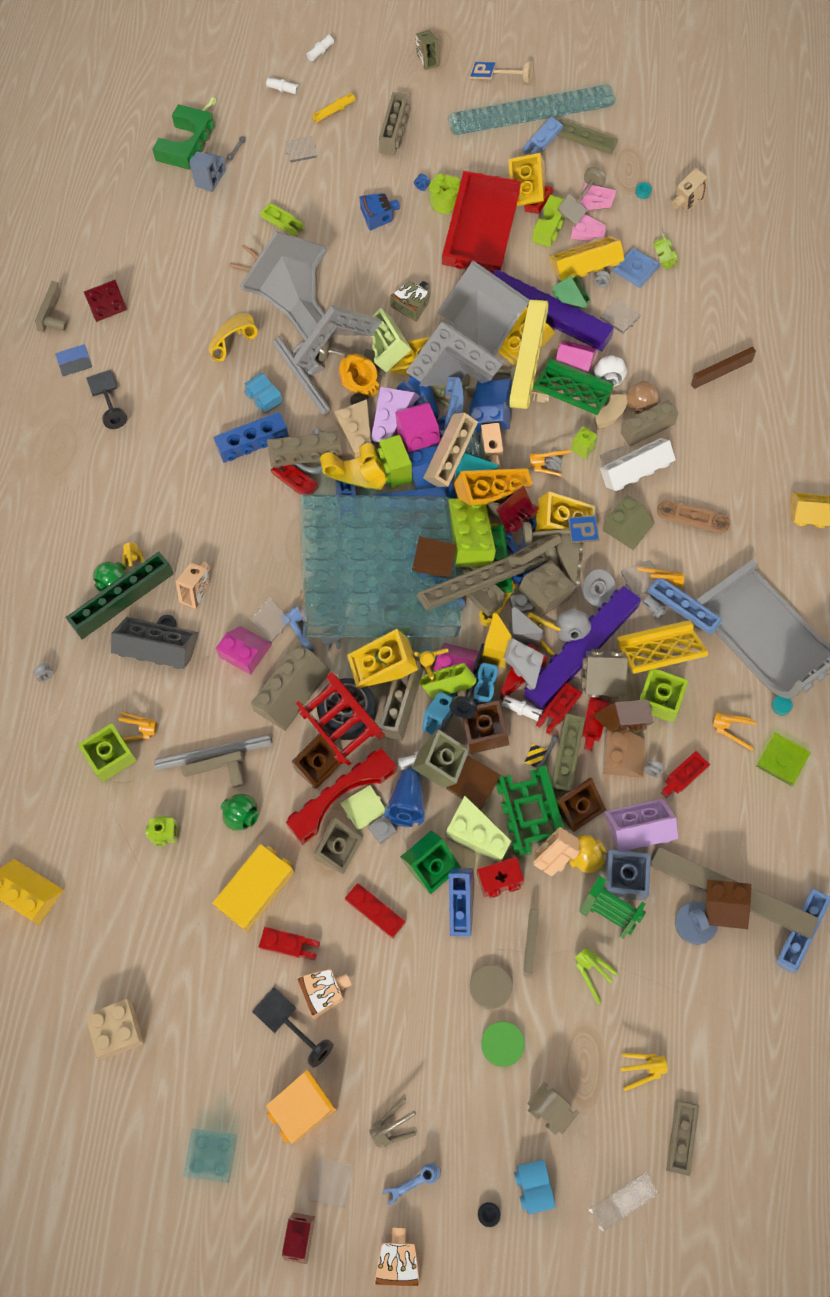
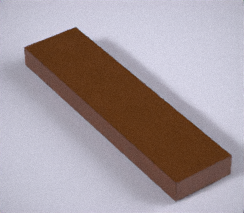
M750 347L695 373L691 386L696 389L751 363L756 350Z

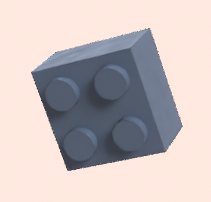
M608 850L605 861V879L607 881L604 885L607 891L619 898L646 901L650 888L651 854Z

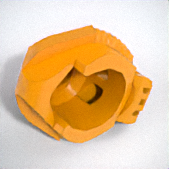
M356 353L345 356L338 368L341 385L351 392L363 393L369 397L377 394L379 389V383L376 381L378 373L372 360Z

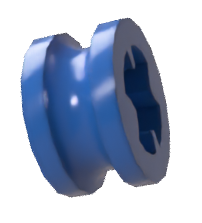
M419 174L414 180L415 187L421 191H425L430 184L429 178L424 174Z

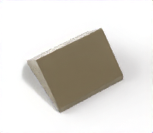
M333 817L313 853L316 861L344 874L363 838Z

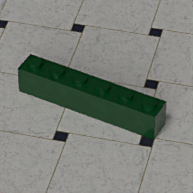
M158 551L65 618L82 640L174 574L169 562Z

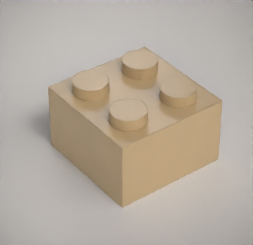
M128 999L85 1015L96 1058L104 1060L144 1044L133 1003Z

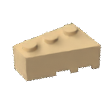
M367 400L334 412L336 425L353 459L361 457L359 452L360 446L365 443H371Z

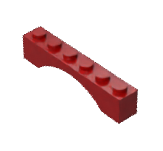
M382 748L378 751H372L364 762L355 764L351 769L352 771L347 775H341L333 786L324 788L320 792V796L314 800L310 799L304 804L303 809L289 815L286 825L301 845H304L318 834L325 813L340 796L360 786L382 784L397 772L396 764Z

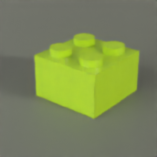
M400 435L380 440L377 452L385 470L386 483H390L391 489L411 484L412 464Z
M651 669L647 675L639 700L649 701L652 716L674 723L689 680L658 669Z
M113 723L77 744L102 783L137 761Z

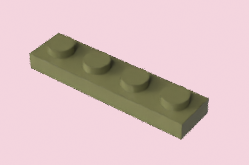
M562 119L558 121L563 124L562 131L557 135L559 137L608 154H612L617 145V138Z
M571 714L565 715L552 779L553 790L565 793L571 791L585 717Z

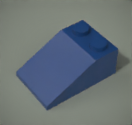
M511 379L477 383L470 406V417L478 421L474 430L476 433H480L481 425L499 423L500 430L510 429Z
M439 444L407 453L412 464V483L415 490L436 487L423 477ZM452 480L449 486L445 487L446 502H448V499H456Z

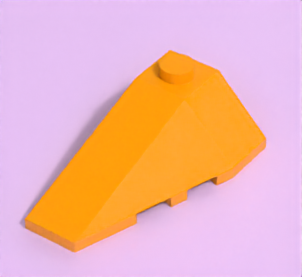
M528 468L461 471L454 486L459 500L468 505L488 504L513 494L523 485L525 488L530 487L533 482Z

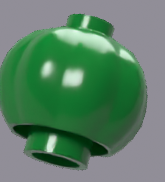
M108 561L99 564L93 572L95 588L102 592L126 575V567L120 562L113 563Z
M235 794L230 799H225L221 804L223 822L229 829L234 831L245 830L249 826H254L258 820L257 803L253 797L247 794Z

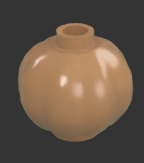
M640 381L628 389L626 396L627 405L638 415L658 404L659 393L652 383Z

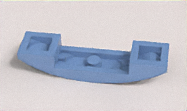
M448 377L445 395L451 397L444 431L439 430L440 441L452 415L462 413L463 389L461 380L458 377Z

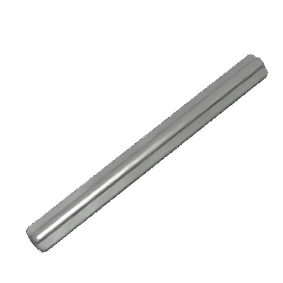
M280 337L274 339L273 345L323 415L329 413V405L303 368L293 363L294 356Z
M267 734L155 759L154 764L157 770L238 751L244 752L262 748L272 744L271 737Z

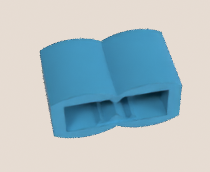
M263 373L244 383L246 396L249 399L252 398L256 407L259 410L262 409L265 413L283 402L281 393Z
M481 664L473 695V701L476 705L492 702L498 674L496 665Z
M544 1159L518 1165L517 1171L514 1172L516 1185L521 1186L523 1195L519 1196L522 1210H527L529 1215L556 1208Z

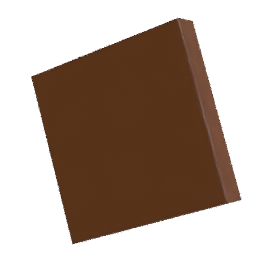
M419 536L412 571L450 579L456 544Z
M467 755L457 783L446 787V790L461 799L466 796L481 810L496 787L499 776L502 775Z

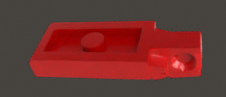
M590 697L582 732V738L586 739L585 750L592 751L594 741L599 742L604 726L594 717V714L609 706L610 701Z
M695 751L665 780L667 786L662 789L661 794L668 798L674 791L677 794L683 792L711 764Z

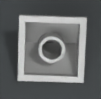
M514 606L510 619L511 639H515L526 646L532 643L538 649L541 646L543 630Z

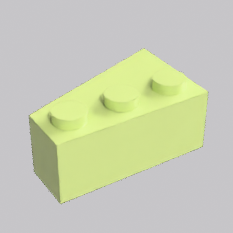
M380 308L373 315L378 317L382 323L371 336L374 343L372 349L375 351L374 363L387 372L412 349L394 319Z

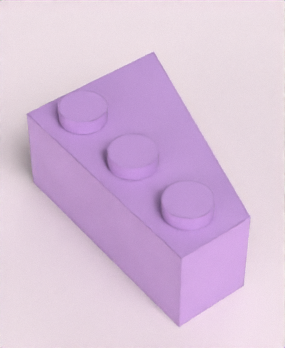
M380 387L371 441L379 443L380 440L397 436L395 412L413 407L420 395L415 392Z

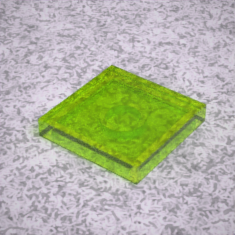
M774 733L756 767L793 786L811 752Z

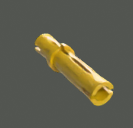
M352 92L344 97L335 99L336 101L313 113V121L317 124L339 110H344L349 104L354 103L356 100Z

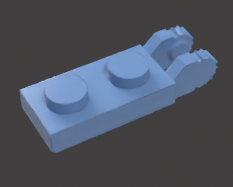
M550 117L530 141L525 144L522 149L523 152L527 154L532 148L533 150L530 155L543 152L562 131L563 124Z

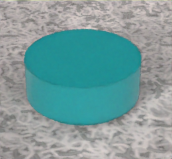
M643 182L636 186L635 194L638 198L647 199L651 196L652 187L650 184Z
M777 696L773 700L771 707L774 713L784 716L792 710L793 703L791 699Z

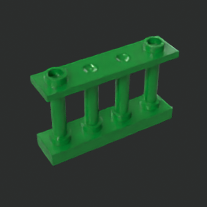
M599 875L580 913L587 916L589 911L592 913L595 911L624 929L620 935L622 939L627 934L631 936L636 927L635 922L640 923L646 914V911L643 910L646 903L642 901L638 908L633 907L607 891V888L604 886L607 880Z

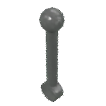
M244 136L239 137L238 144L231 154L227 155L229 161L233 159V155L240 145L245 143Z
M552 736V742L541 763L537 765V770L538 767L544 766L555 743L559 741L558 736Z

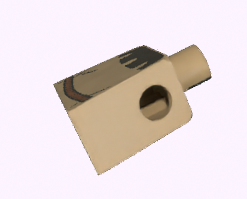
M695 168L677 186L676 198L671 201L672 206L675 209L682 206L684 209L689 210L706 197L708 177Z

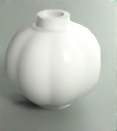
M609 355L599 360L594 368V375L613 383L615 387L625 379L627 367L622 358Z

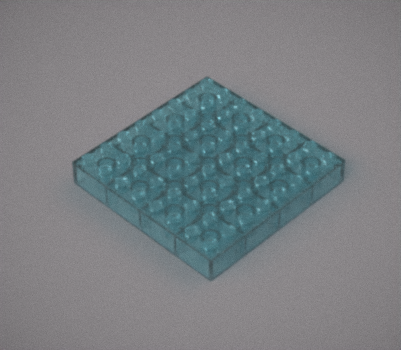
M300 494L299 526L303 637H382L395 629L401 631L406 637H458L462 626L459 598L426 611L417 598L418 592L456 578L455 558L453 559L450 579L412 571L419 536L453 544L448 497Z

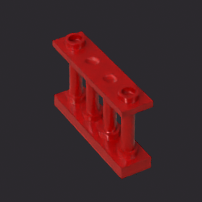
M331 672L326 676L330 683L327 684L328 687L306 706L300 701H297L295 704L300 708L297 712L302 718H308L335 751L333 756L340 764L344 762L350 766L352 763L347 758L349 754L369 737L375 736L380 740L386 734L340 679ZM333 692H339L342 696L340 702L317 721L310 712ZM350 706L354 710L353 716L329 736L323 729V726L345 707L348 708ZM363 721L366 725L365 731L341 751L335 741L357 722Z

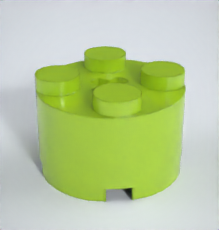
M436 174L430 182L429 204L433 207L434 211L441 214H449L454 210L460 186V179L458 177Z

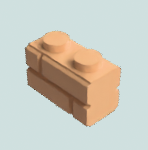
M558 828L534 852V866L541 870L543 869L550 876H553L557 871L561 872L570 859H575L578 856V838L568 834L563 828Z

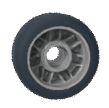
M340 679L375 721L377 714L376 701L370 688L367 686L358 689L354 679ZM333 692L317 706L319 719L340 702L342 696L339 692ZM350 706L348 708L345 707L326 723L323 729L331 735L353 716L354 710ZM346 709L352 710L348 713L343 712ZM363 721L357 722L338 739H356L365 731L366 725Z

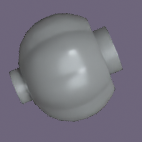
M577 609L563 611L555 622V626L561 628L560 631H555L563 642L582 639L591 630V623L588 620L587 614Z

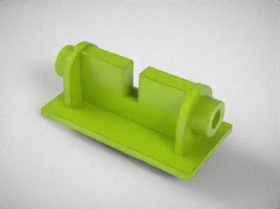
M662 233L663 239L654 241V248L659 256L662 267L669 269L671 265L675 264V267L678 268L675 262L678 260L675 251L671 252L670 250L672 248L670 239H665Z

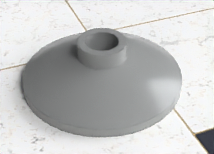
M601 569L588 573L582 585L584 598L594 607H600L604 602L608 603L611 599L610 596L616 590V584L612 575Z

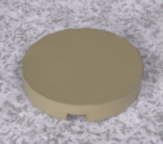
M484 965L477 969L470 981V994L473 1000L486 1009H497L505 1005L512 992V981L508 973L495 965Z

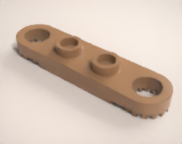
M670 500L660 502L657 508V514L662 519L715 533H725L731 525L730 519L724 514H717L713 511L682 503H674ZM669 507L671 509V513H664V511H662V508ZM723 521L725 523V526L718 527L716 522Z

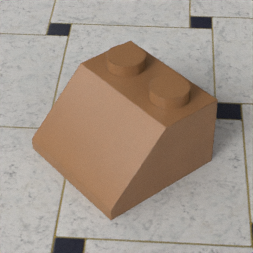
M607 729L604 740L603 774L643 778L645 739L630 731L618 733V731H609Z

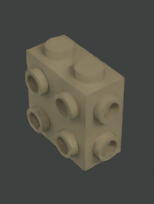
M593 649L591 652L586 651V658H582V669H585V675L581 676V688H584L586 695L590 697L608 695L610 698L625 696L628 665L626 653H623L621 650L603 652L600 649Z

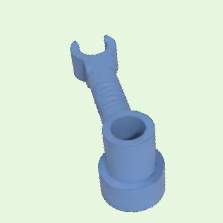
M295 606L290 609V612L281 616L286 626L291 625L303 647L313 652L314 649L298 624L302 617L298 607Z
M429 1163L414 1178L395 1188L385 1189L382 1194L387 1192L393 1194L392 1201H389L387 1205L395 1203L399 1196L424 1182H436L441 1175L440 1168L434 1163ZM427 1170L431 1171V1178L427 1176Z

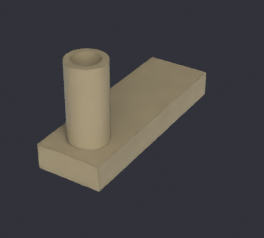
M51 281L35 319L37 331L44 332L46 326L62 331L66 330L67 321L50 317L60 295L59 283L56 281Z
M560 535L544 536L508 557L510 564L523 565L545 552L548 558L547 562L552 561L557 567L560 566L555 546L561 543Z
M240 751L181 766L185 777L228 766L232 787L244 785L239 764L244 761Z

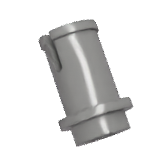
M651 595L643 600L642 604L653 613L654 618L660 619L665 615V606H661Z

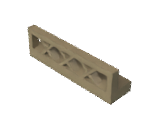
M453 559L449 580L478 568L476 566L455 567ZM493 584L466 596L489 616L502 607L505 593Z

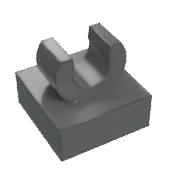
M338 630L320 634L322 644L326 643L325 648L327 652L330 651L329 645L331 643H335L336 648L340 649V644L337 640H341Z

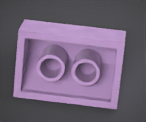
M663 798L604 811L612 841L618 851L628 852L632 849L649 847L658 843H668L671 840L678 839L676 817Z

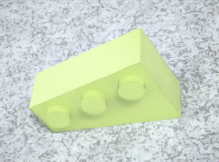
M464 796L446 831V838L496 863L502 862L510 848L511 840Z

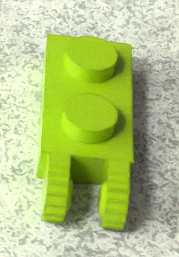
M269 203L260 212L261 218L283 231H287L289 235L296 237L298 235L296 229L300 231L304 229L301 221L272 203Z

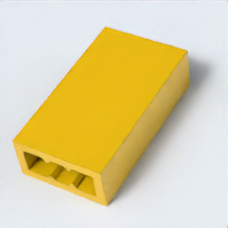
M261 844L257 847L212 903L215 908L246 932L250 930L294 874L291 868L293 866L292 863L284 857L282 860L276 856L277 852L268 845L266 848Z

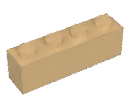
M466 413L452 415L423 477L425 480L436 487L449 486L478 421Z

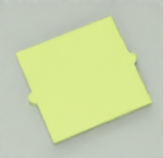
M371 785L340 803L347 814V819L351 820L357 831L382 817L385 812L381 797L376 795Z

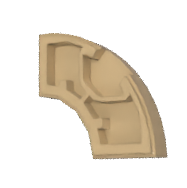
M627 394L610 395L607 406L602 408L598 415L594 414L596 429L614 424L624 414L628 403L626 399Z

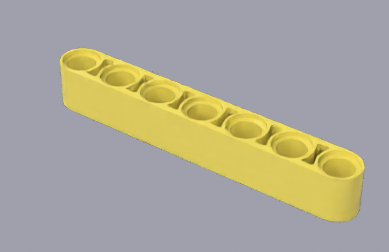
M529 301L510 395V408L529 409L548 313V301Z

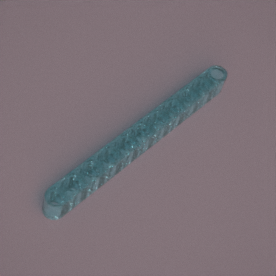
M602 85L455 112L449 115L448 123L452 134L461 135L612 106L616 98L610 85Z

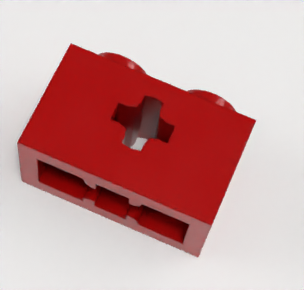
M517 857L479 868L476 872L484 897L495 898L506 890L514 892L521 889V886L524 884V878ZM498 876H501V878H505L504 883H501L500 880H497Z

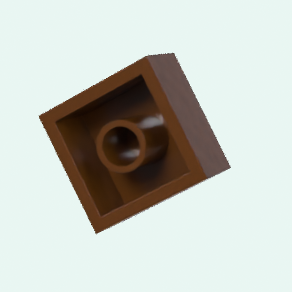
M499 700L477 705L476 715L470 719H463L471 754L510 745Z

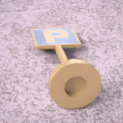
M475 61L469 79L492 80L493 73L523 74L524 83L531 84L533 63L532 61H526L523 70L495 69L497 62Z

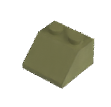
M626 494L605 520L603 531L634 550L654 525V521L640 502Z
M437 729L419 750L412 769L442 788L454 785L458 781L469 749Z

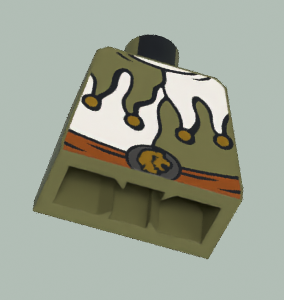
M430 30L417 33L415 35L416 52L424 69L428 70L439 67L437 37Z
M408 281L391 294V307L417 322L429 303L428 283L422 281L417 285L412 281Z

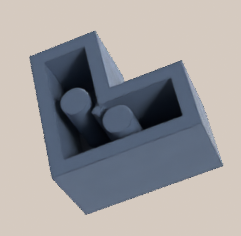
M197 151L194 157L190 159L195 187L213 192L227 170L224 157Z

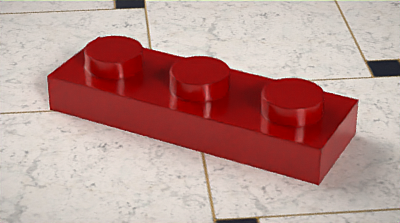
M358 882L344 898L346 902L392 939L406 924L405 920Z

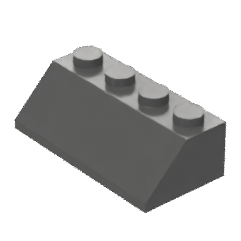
M126 617L111 633V653L118 654L121 657L136 658L139 661L154 662L157 665H168L175 669H184L191 661L198 632Z

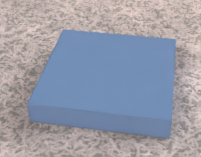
M632 248L624 256L625 260L613 268V272L641 288L658 270L660 263Z

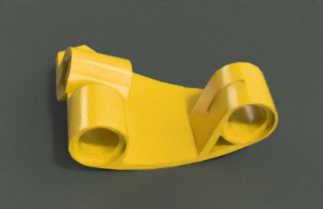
M239 313L231 317L217 331L208 348L209 355L214 361L221 362L226 358L224 339L234 331L238 335L242 334L249 340L257 336L258 330L254 324L253 317L249 313ZM216 349H221L219 355H213Z
M365 443L360 446L359 452L361 457L348 461H342L330 452L321 455L322 472L324 475L335 480L376 490H381L387 481L383 464L377 457L375 446L371 443Z

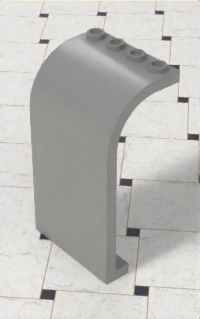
M752 559L696 601L722 618V622L715 633L759 681L778 696L791 699L802 691L806 693L814 686L813 683L818 680L820 682L829 675L830 644L825 642L755 570L758 564Z

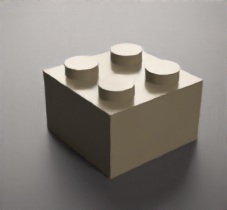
M549 561L526 574L518 589L542 615H545L568 601L576 586L552 561Z

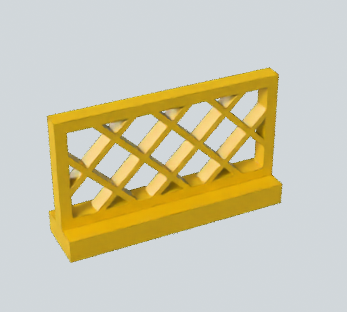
M691 620L617 637V648L626 653L628 666L633 674L708 656V650L693 630ZM678 645H683L687 647L686 649L678 648ZM691 648H694V649H698V650H700V651L694 652V651H690V650H691ZM660 649H663V650H667L668 652H667V654H666V653L659 652V650H660ZM674 652V653H678V654H681V655H680V656H673L672 653ZM643 653L650 656L648 658H645L640 655ZM654 657H658V658H662V660H658V661H657V660H653V658H654ZM636 661L644 663L637 666L634 665Z

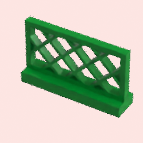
M552 358L549 359L546 368L533 385V389L595 415H598L606 401L608 402L614 384ZM558 382L559 385L553 386L552 383ZM568 389H574L575 392H569ZM590 395L591 399H586L584 396ZM594 403H595L596 406H597V408H595V407H593V406H591V405H589V404H594Z

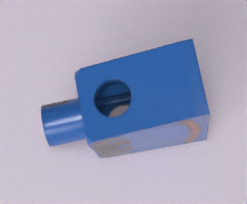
M385 193L359 196L360 209L369 231L393 220L392 211L400 209L398 200L388 201Z

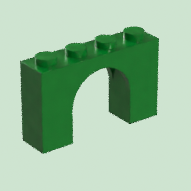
M178 104L172 114L174 127L194 133L193 136L182 142L158 138L152 150L155 161L190 170V159L194 157L197 151L202 152L205 142L208 141L211 131L215 128L213 114L210 112Z

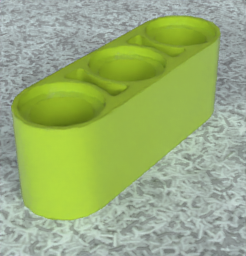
M462 663L433 671V680L430 679L427 673L420 679L419 684L429 697L433 699L439 692L449 695L467 690L476 683L477 679L467 665Z

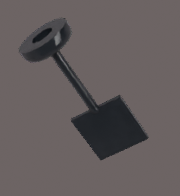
M108 370L87 377L92 396L104 394L109 410L102 416L105 427L118 429L124 426L127 422V414L120 408H113L108 395L109 391L117 389L112 371Z
M483 643L474 664L473 675L476 679L482 664ZM474 685L467 689L465 696H456L451 700L450 710L457 717L470 719L476 715L477 705L470 698Z
M273 987L252 1013L274 1033L285 1023L312 1049L308 1057V1063L312 1068L317 1067L330 1054L334 1044L330 1040L325 1039L315 1045L288 1019L297 1008Z

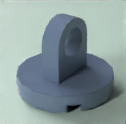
M690 902L679 909L675 918V927L677 933L684 941L694 945H701L707 943L715 936L718 926H709L705 915L706 904Z

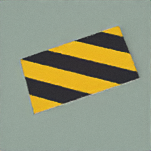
M532 744L524 763L537 768L547 749Z

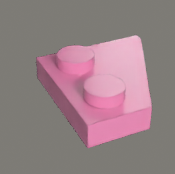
M585 183L582 192L584 191V189H585L586 186L588 185L587 183ZM592 185L580 204L587 210L612 207L616 190Z
M584 214L576 226L573 225L571 239L591 241L595 238L605 237L606 225Z

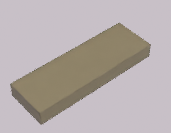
M531 909L529 912L523 975L531 977L533 974L539 909Z
M676 1100L667 1171L690 1176L699 1105Z

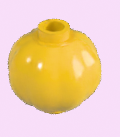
M590 835L578 836L579 854L575 859L569 860L572 868L577 867L584 873H594L600 870L605 862L603 855L606 854L600 839L594 840Z

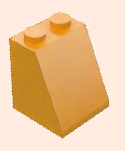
M308 1070L266 1105L269 1110L266 1113L273 1125L278 1123L282 1129L279 1132L280 1136L286 1144L290 1141L292 1145H295L337 1111L312 1073Z

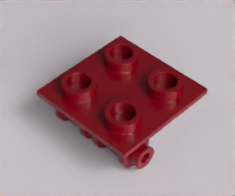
M116 280L83 291L96 322L127 310Z
M524 485L496 509L506 532L510 533L517 532L523 526L524 520L528 522L530 520L529 517L532 518L539 510L536 504L532 505Z

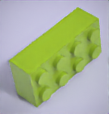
M448 499L445 517L450 543L456 544L454 554L455 567H484L493 563L496 550L486 505H468L459 499Z

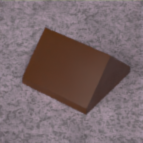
M320 733L292 760L294 770L315 789L340 765L333 756L335 751Z
M588 778L557 799L560 815L573 832L606 811L592 778Z

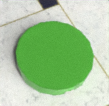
M506 1021L490 1025L485 1030L481 1040L483 1054L491 1064L498 1067H507L515 1064L521 1058L525 1048L524 1037L521 1031L514 1024Z

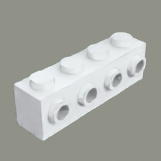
M659 438L600 467V471L606 488L618 491L629 483L639 481V478L653 474L659 468L669 466L676 459L670 440Z

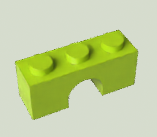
M552 195L549 196L544 207L543 216L547 220L538 219L533 229L532 242L551 247L553 241L556 242L559 234L558 230L562 229L564 218H566L557 210L564 199Z

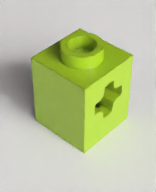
M583 426L573 438L571 451L586 459L595 449L598 435Z

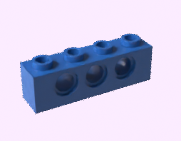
M277 412L213 438L223 463L233 461L240 456L251 454L258 449L268 447L267 440L286 438L289 435L280 412Z

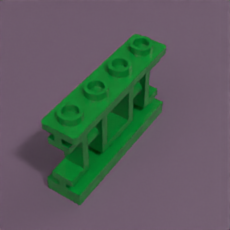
M546 765L538 767V770H530L531 780L513 784L511 775H507V777L499 776V781L496 783L497 793L502 795L503 802H501L503 814H507L509 820L506 821L508 833H512L514 839L511 841L513 852L518 853L519 858L523 857V855H531L530 844L546 841L552 835V832L541 835L539 826L548 824L547 815H549L553 832L560 827L564 829ZM537 777L544 797V802L541 794L530 796L528 788L537 786ZM507 784L510 792L521 791L522 798L513 800L514 809H512L506 788ZM537 802L542 818L524 822L519 806ZM517 822L520 830L531 828L533 837L524 839V848L518 832Z

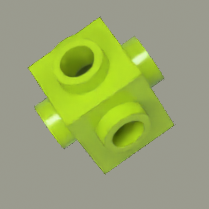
M163 815L149 819V825H146V837L155 846L177 843L178 823L174 818H168Z

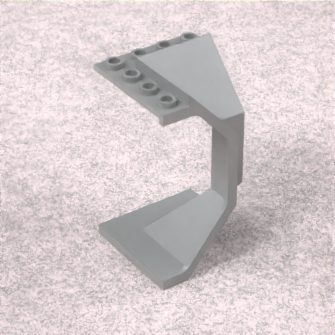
M275 231L240 287L243 291L262 296L284 312L301 334L305 343L293 358V363L296 366L308 368L331 335L372 336L382 323L378 317L332 305L324 313L316 302L315 270L327 251L326 247Z
M472 261L437 311L439 315L450 322L451 326L441 321L406 372L421 382L419 386L447 385L448 377H458L462 381L466 374H469L480 383L491 381L504 362L502 358L499 360L495 356L530 300L475 261Z

